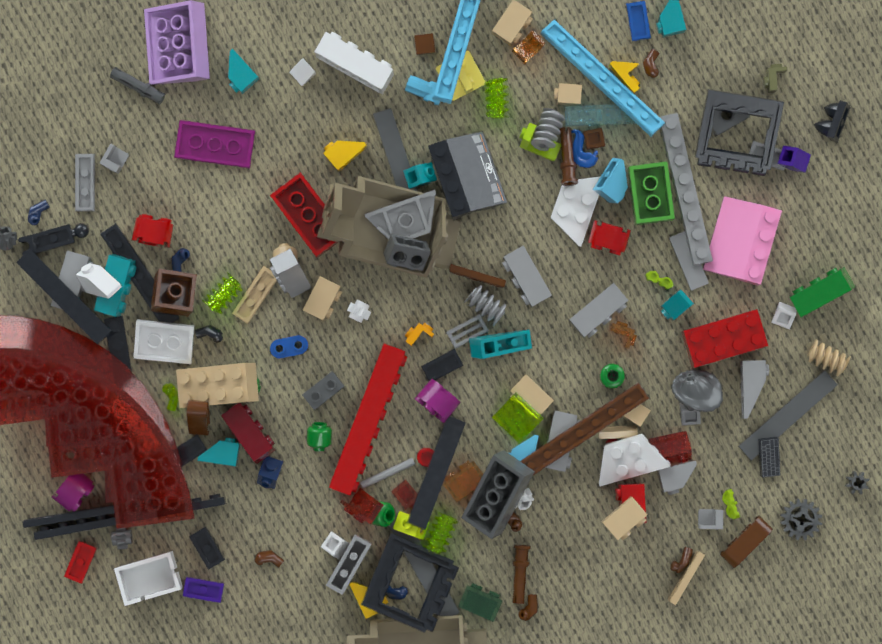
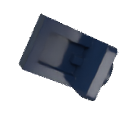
M267 456L261 465L257 484L264 488L275 489L283 461Z

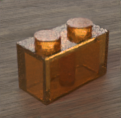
M467 460L459 466L461 470L458 473L454 474L451 472L444 479L446 481L443 483L444 487L456 502L477 488L483 476L482 471L474 461L470 463Z

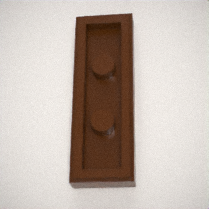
M453 264L450 265L449 272L499 288H504L506 280Z

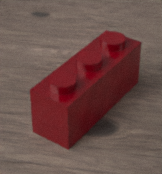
M237 403L222 414L221 417L251 459L258 464L275 451L273 447L275 442L269 435H264L262 432L264 427L258 419L254 421L251 417L253 412L249 406Z

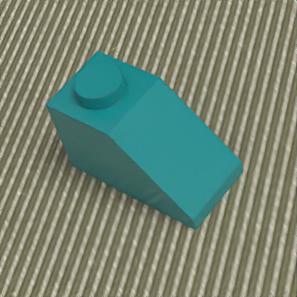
M669 0L656 23L657 32L662 34V38L684 33L687 30L679 0Z
M232 48L229 54L228 78L231 81L229 85L236 93L240 91L243 94L259 80V77Z
M680 289L660 306L663 309L660 312L667 320L671 318L673 321L694 303Z
M225 437V441H219L201 454L197 461L237 466L241 443H236L237 439Z

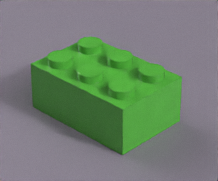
M659 162L629 166L627 171L634 224L643 225L673 221L675 216L668 163Z

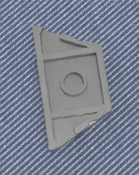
M432 190L364 215L388 240L391 234L413 239L431 232L436 192Z

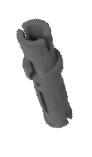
M117 67L110 74L111 79L140 93V96L143 98L147 97L159 105L165 98V93L151 87V84L144 83Z

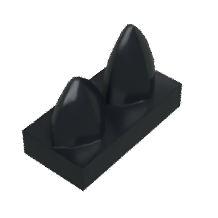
M840 100L839 103L825 106V112L833 120L819 121L814 124L815 128L831 141L838 143L851 108L850 105Z

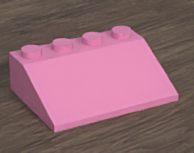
M724 197L710 243L713 261L705 263L703 270L757 286L761 285L782 210Z

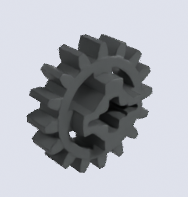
M797 498L795 499V504L789 501L790 507H783L786 512L785 514H780L781 517H784V520L780 521V524L785 525L782 530L784 532L789 530V537L795 534L796 540H799L800 536H802L803 540H807V535L813 538L812 532H819L817 525H822L818 521V518L822 517V515L817 514L819 507L813 508L814 502L807 504V499H803L801 503ZM799 507L796 513L790 514L794 508ZM808 509L812 512L813 518H810L808 515ZM803 514V518L809 520V522H801L800 525V521L793 519V517H801ZM789 520L794 523L795 530L791 528ZM812 525L810 529L803 532L806 526Z

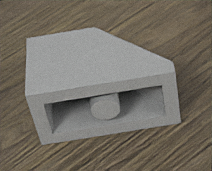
M694 460L657 470L662 492H667L668 495L679 493V489L684 487L697 462Z

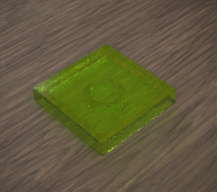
M516 392L492 417L519 444L544 419Z

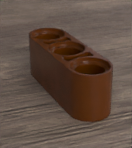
M188 400L187 423L189 434L209 435V402Z
M758 515L755 521L749 524L741 532L742 534L738 538L736 537L720 555L733 568L737 567L772 532L773 528Z

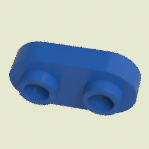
M300 335L277 339L272 342L270 352L276 358L301 355L307 351L308 341ZM297 341L302 343V347L299 349L295 347ZM278 345L283 346L282 352L276 351Z

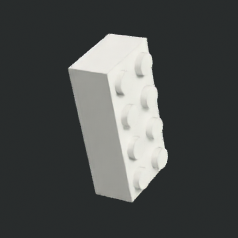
M325 32L314 51L316 58L383 95L394 76L393 69L391 68L392 65L384 60H381V62L377 61L374 58L375 56L368 51H364V53L357 49L358 46L350 41L348 43L341 40L342 37L334 32H331V34Z

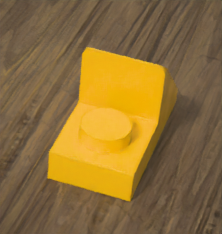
M612 61L609 64V68L619 80L634 94L639 91L640 87L638 85L640 83L633 75L631 77L629 75L639 66V63Z

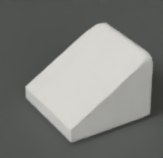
M303 58L289 72L301 86L316 74Z
M779 302L771 323L790 329L797 314L796 308Z
M331 531L321 548L340 560L350 543Z

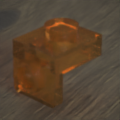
M532 30L525 39L514 47L512 52L526 64L543 48L545 42L541 36Z
M617 321L616 324L612 323L611 332L627 336L624 348L629 349L630 345L634 346L637 335H634L635 330L627 328L628 324Z

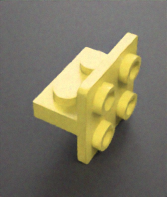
M469 51L465 53L452 101L486 84ZM442 64L436 67L438 75L440 73Z

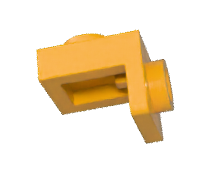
M425 322L423 325L418 323L415 329L411 327L406 333L405 337L407 339L405 342L412 346L423 331L433 338V328Z

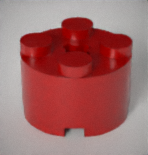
M139 215L135 219L132 241H137L138 239V243L157 247L158 244H165L164 248H170L174 227L171 224L172 220L167 218L154 220L151 215Z
M594 220L588 243H591V248L602 250V247L610 249L609 253L621 255V252H625L631 230L627 229V232H623V227L604 222L601 225H597L598 221Z

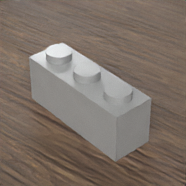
M524 245L503 257L504 262L502 264L507 273L511 271L514 276L511 280L516 289L520 288L523 292L521 298L526 306L530 305L532 308L552 296Z
M291 249L270 259L273 265L270 269L284 294L288 292L290 297L293 298L312 288Z
M67 251L59 278L80 298L82 291L85 292L76 274L81 271L84 265L93 264L91 262L92 258ZM52 300L51 306L62 309L54 300Z
M613 283L569 319V322L583 338L586 335L590 338L598 331L596 329L601 323L603 326L613 319L610 315L615 311L619 314L627 307L625 303L628 299Z
M554 410L547 443L580 421L577 419L578 415ZM570 452L545 468L563 472L566 471V468L570 469L572 457H569Z
M355 534L326 586L343 595L372 543Z

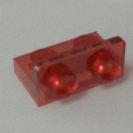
M687 431L649 439V443L655 446L670 464L676 462L685 463L692 459V449Z
M361 488L354 494L350 503L343 499L340 501L345 506L344 511L352 515L359 522L363 523L366 521L369 524H372L384 506Z

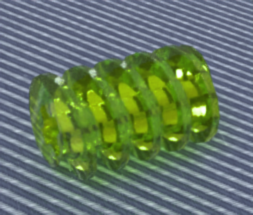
M493 78L484 83L486 87H489L485 90V94L490 95L485 98V101L489 102V104L485 105V108L491 110L486 113L487 117L493 119L510 117L504 115L505 112L510 111L509 108L504 107V105L509 103V101L504 100V97L509 96V93L503 92V90L509 88V86L503 84V82L508 81V78Z
M228 272L229 279L222 277L224 284H216L219 290L212 288L211 291L214 295H206L209 301L202 300L211 310L218 314L223 313L220 307L228 308L226 301L233 302L231 295L238 297L236 290L243 291L241 284Z
M439 512L441 516L434 517L438 524L432 523L431 525L435 528V531L428 532L432 538L425 539L429 545H423L425 549L438 554L447 552L443 545L449 546L450 543L446 538L453 537L449 531H455L456 528L452 524H458L459 522L455 518Z

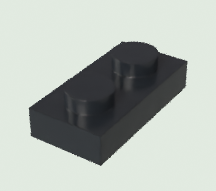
M207 527L189 536L208 570L226 560Z

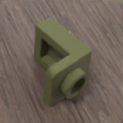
M782 64L770 65L771 68L766 70L763 85L764 89L767 88L768 93H775L778 90L777 73L787 72V67H782Z

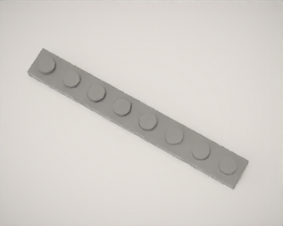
M678 113L660 116L665 122L660 129L692 264L694 266L712 262V255Z

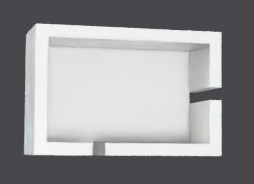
M173 551L114 568L125 606L143 601L144 597L147 600L183 588L179 571H174L177 568Z

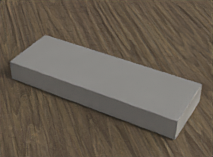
M75 154L76 212L95 211V154Z
M685 231L669 237L690 290L692 291L709 284L702 265L693 266Z

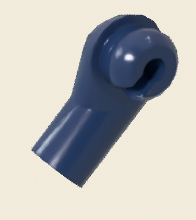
M46 199L30 207L28 222L31 225L39 224L41 213L50 208Z

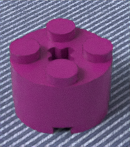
M431 379L414 398L442 423L450 417L460 404V401L434 379Z
M78 468L73 470L75 475L71 473L56 491L58 495L54 493L51 497L69 512L70 510L75 512L83 502L80 498L83 495L87 497L95 487L93 485L94 481Z

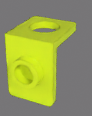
M399 511L393 529L423 540L429 522L426 530H422L420 533V528L407 523L410 514Z

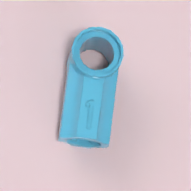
M410 75L405 88L406 92L422 97L427 102L428 100L432 101L434 105L440 104V101L432 99L436 82H427Z

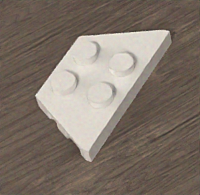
M600 177L578 179V184L573 186L562 185L551 215V219L579 247L583 243L599 194L593 191V188Z
M643 434L607 443L604 446L599 485L603 486L668 468L671 464L659 453L655 446L649 443Z

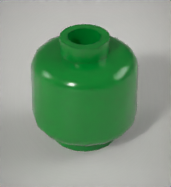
M608 364L601 369L599 379L603 386L613 389L622 385L625 373L619 365Z
M314 422L307 428V445L312 447L314 451H324L326 447L331 445L332 430L327 426V423Z
M374 501L367 509V519L372 525L387 527L395 519V509L388 502Z

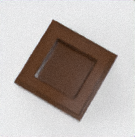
M433 33L414 35L416 55L435 53Z
M602 128L583 131L586 150L605 147Z

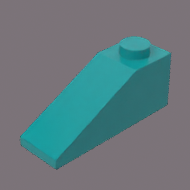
M529 329L469 338L472 358L485 359L532 349Z

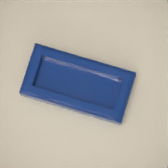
M645 1L626 3L632 42L651 39Z

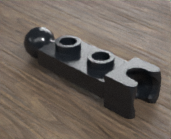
M79 223L74 229H71V225L67 224L20 237L18 241L21 243L28 242L29 249L38 254L75 243V236L85 238L89 234V228L86 224Z

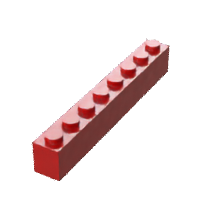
M385 343L383 344L329 488L350 496L352 492L356 493L360 483L357 482L358 475H363L367 465L363 462L366 456L370 457L373 446L370 445L373 438L377 439L380 428L377 427L379 420L383 421L387 413L384 407L386 402L390 403L394 394V392H391L393 384H398L401 374H398L400 366L404 367L408 356H405V351Z

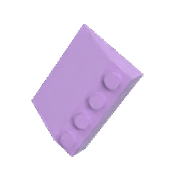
M190 0L144 9L149 84L193 82L210 79L204 3Z

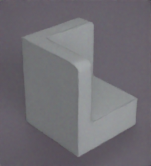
M110 144L100 164L119 174L129 154Z
M699 509L698 528L723 529V510Z

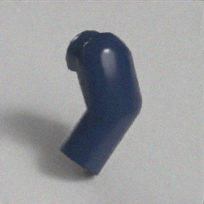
M181 248L172 256V271L182 272L181 264L190 257L188 249Z
M389 585L386 595L390 599L402 600L408 594V589L405 586L392 588Z

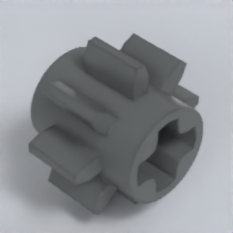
M0 227V249L10 250L13 248V245H16L17 232H12L10 227Z
M852 471V477L846 476L849 484H846L845 487L852 488L851 494L858 490V493L861 495L863 493L862 489H869L866 486V482L870 479L863 477L864 472L857 476V473ZM856 478L862 482L859 484V488L853 484L856 482Z
M126 526L116 527V531L111 532L112 545L117 546L118 550L128 549V544L133 543L132 530H127Z

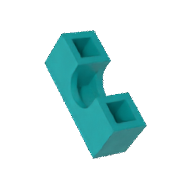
M112 254L108 256L105 270L122 287L109 299L98 296L94 311L117 317L121 316V313L123 314L126 309L125 298L130 293V280L135 275L136 266L135 260Z

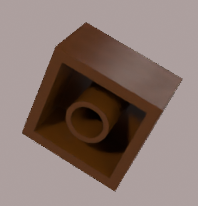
M158 269L154 276L151 311L189 317L193 312L197 274Z

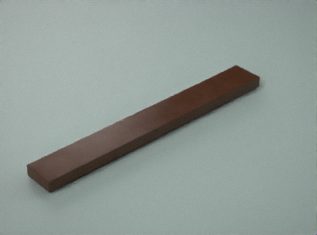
M638 382L520 462L535 471L533 474L535 475L648 400L649 397Z

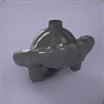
M694 369L691 371L687 370L681 372L673 380L671 386L672 393L689 411L712 412L719 408L723 402L722 386L712 373Z

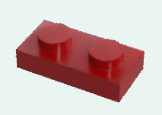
M78 541L64 577L83 584L97 547Z

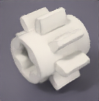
M356 300L355 304L351 302L347 311L351 312L349 317L362 323L363 319L368 320L371 314L368 311L369 305L359 300Z
M529 488L525 489L516 508L526 510L531 506V501L534 498Z

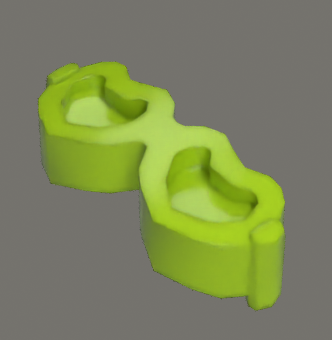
M656 271L647 272L645 275L647 281L659 283L660 287H665L667 290L673 287V282L669 277L659 278Z
M729 489L723 494L722 500L727 505L726 514L732 519H737L740 517L736 507L738 502L733 497L734 492L732 489Z

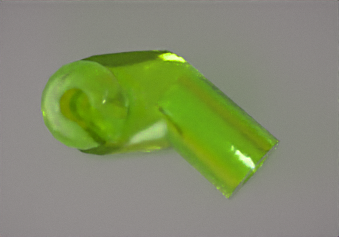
M166 383L162 387L163 393L169 398L166 409L175 412L179 402L178 390L175 385Z

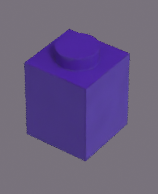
M783 145L777 164L792 171L806 173L811 154L796 147Z

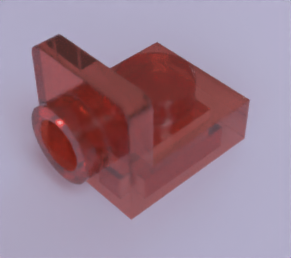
M405 479L391 492L405 510L408 507L412 510L418 493Z

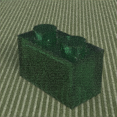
M473 582L471 585L467 584L458 607L494 622L503 601L499 598L500 594L491 590L489 593L482 591V586Z

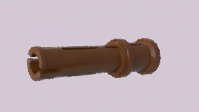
M565 127L559 129L562 150L560 169L563 175L561 185L573 186L578 184V179H576L575 172L577 164L573 159L572 128L567 127L565 132Z
M514 544L515 560H513L512 564L515 566L512 603L524 604L526 570L530 565L528 552L531 546Z

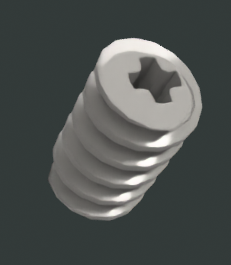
M543 108L541 119L533 136L534 139L531 141L532 146L541 151L555 148L556 144L554 142L558 140L556 135L560 134L558 128H562L563 124L561 122L565 121V117L554 109Z
M482 285L472 291L464 303L470 300L469 307L476 305L475 312L482 309L481 316L483 317L488 314L487 321L489 322L494 319L493 326H495L504 315L506 305L504 304L499 307L500 300L493 302L494 295L487 297L488 290L481 292Z

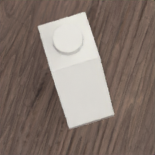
M86 264L76 274L85 292L109 299L122 287L116 279L99 265Z

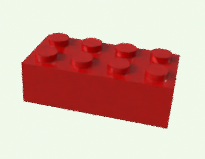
M301 172L270 195L316 258L338 243L317 237L323 222L322 214L325 204Z
M758 309L682 331L692 368L768 346Z

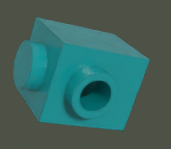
M432 162L415 165L403 171L409 189L425 186L437 181Z

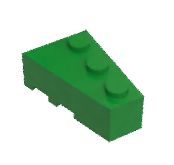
M845 267L839 270L834 268L826 273L827 277L823 279L817 277L810 281V286L804 289L801 286L792 291L794 295L790 299L800 317L807 315L856 287Z

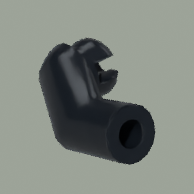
M212 325L195 330L197 339L209 336L215 343L223 340L221 330Z

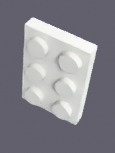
M137 319L134 358L191 364L195 325Z

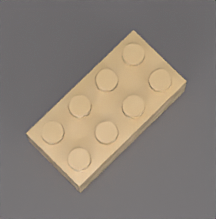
M238 363L176 370L179 408H187L188 400L209 402V406L259 401L256 363Z

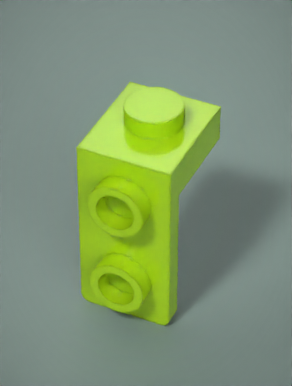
M529 123L527 129L523 127L519 136L522 139L519 147L548 160L555 161L561 144L554 142L556 144L555 148H549L548 151L538 150L531 144L537 125Z

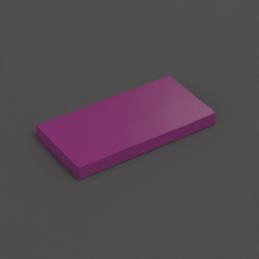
M179 120L174 158L250 169L255 130Z

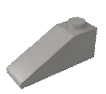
M766 360L740 361L742 419H748L766 381V376H769V365L766 364Z

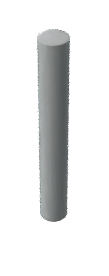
M410 458L360 483L364 489L415 465L413 458Z

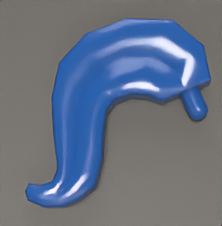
M574 129L571 131L575 134L572 145L574 162L580 167L591 168L598 160L596 157L598 151H595L593 154L590 152L585 153L583 151L584 135L580 130Z

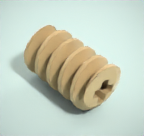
M817 339L814 340L807 354L809 356V363L815 359V366L823 363L822 369L824 370L829 366V373L837 370V377L844 372L851 358L849 356L845 360L846 354L842 353L839 355V350L837 349L832 352L831 346L825 349V343L822 342L818 345Z

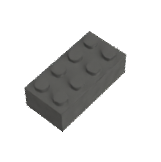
M504 450L494 454L461 518L490 539L501 535L535 471Z

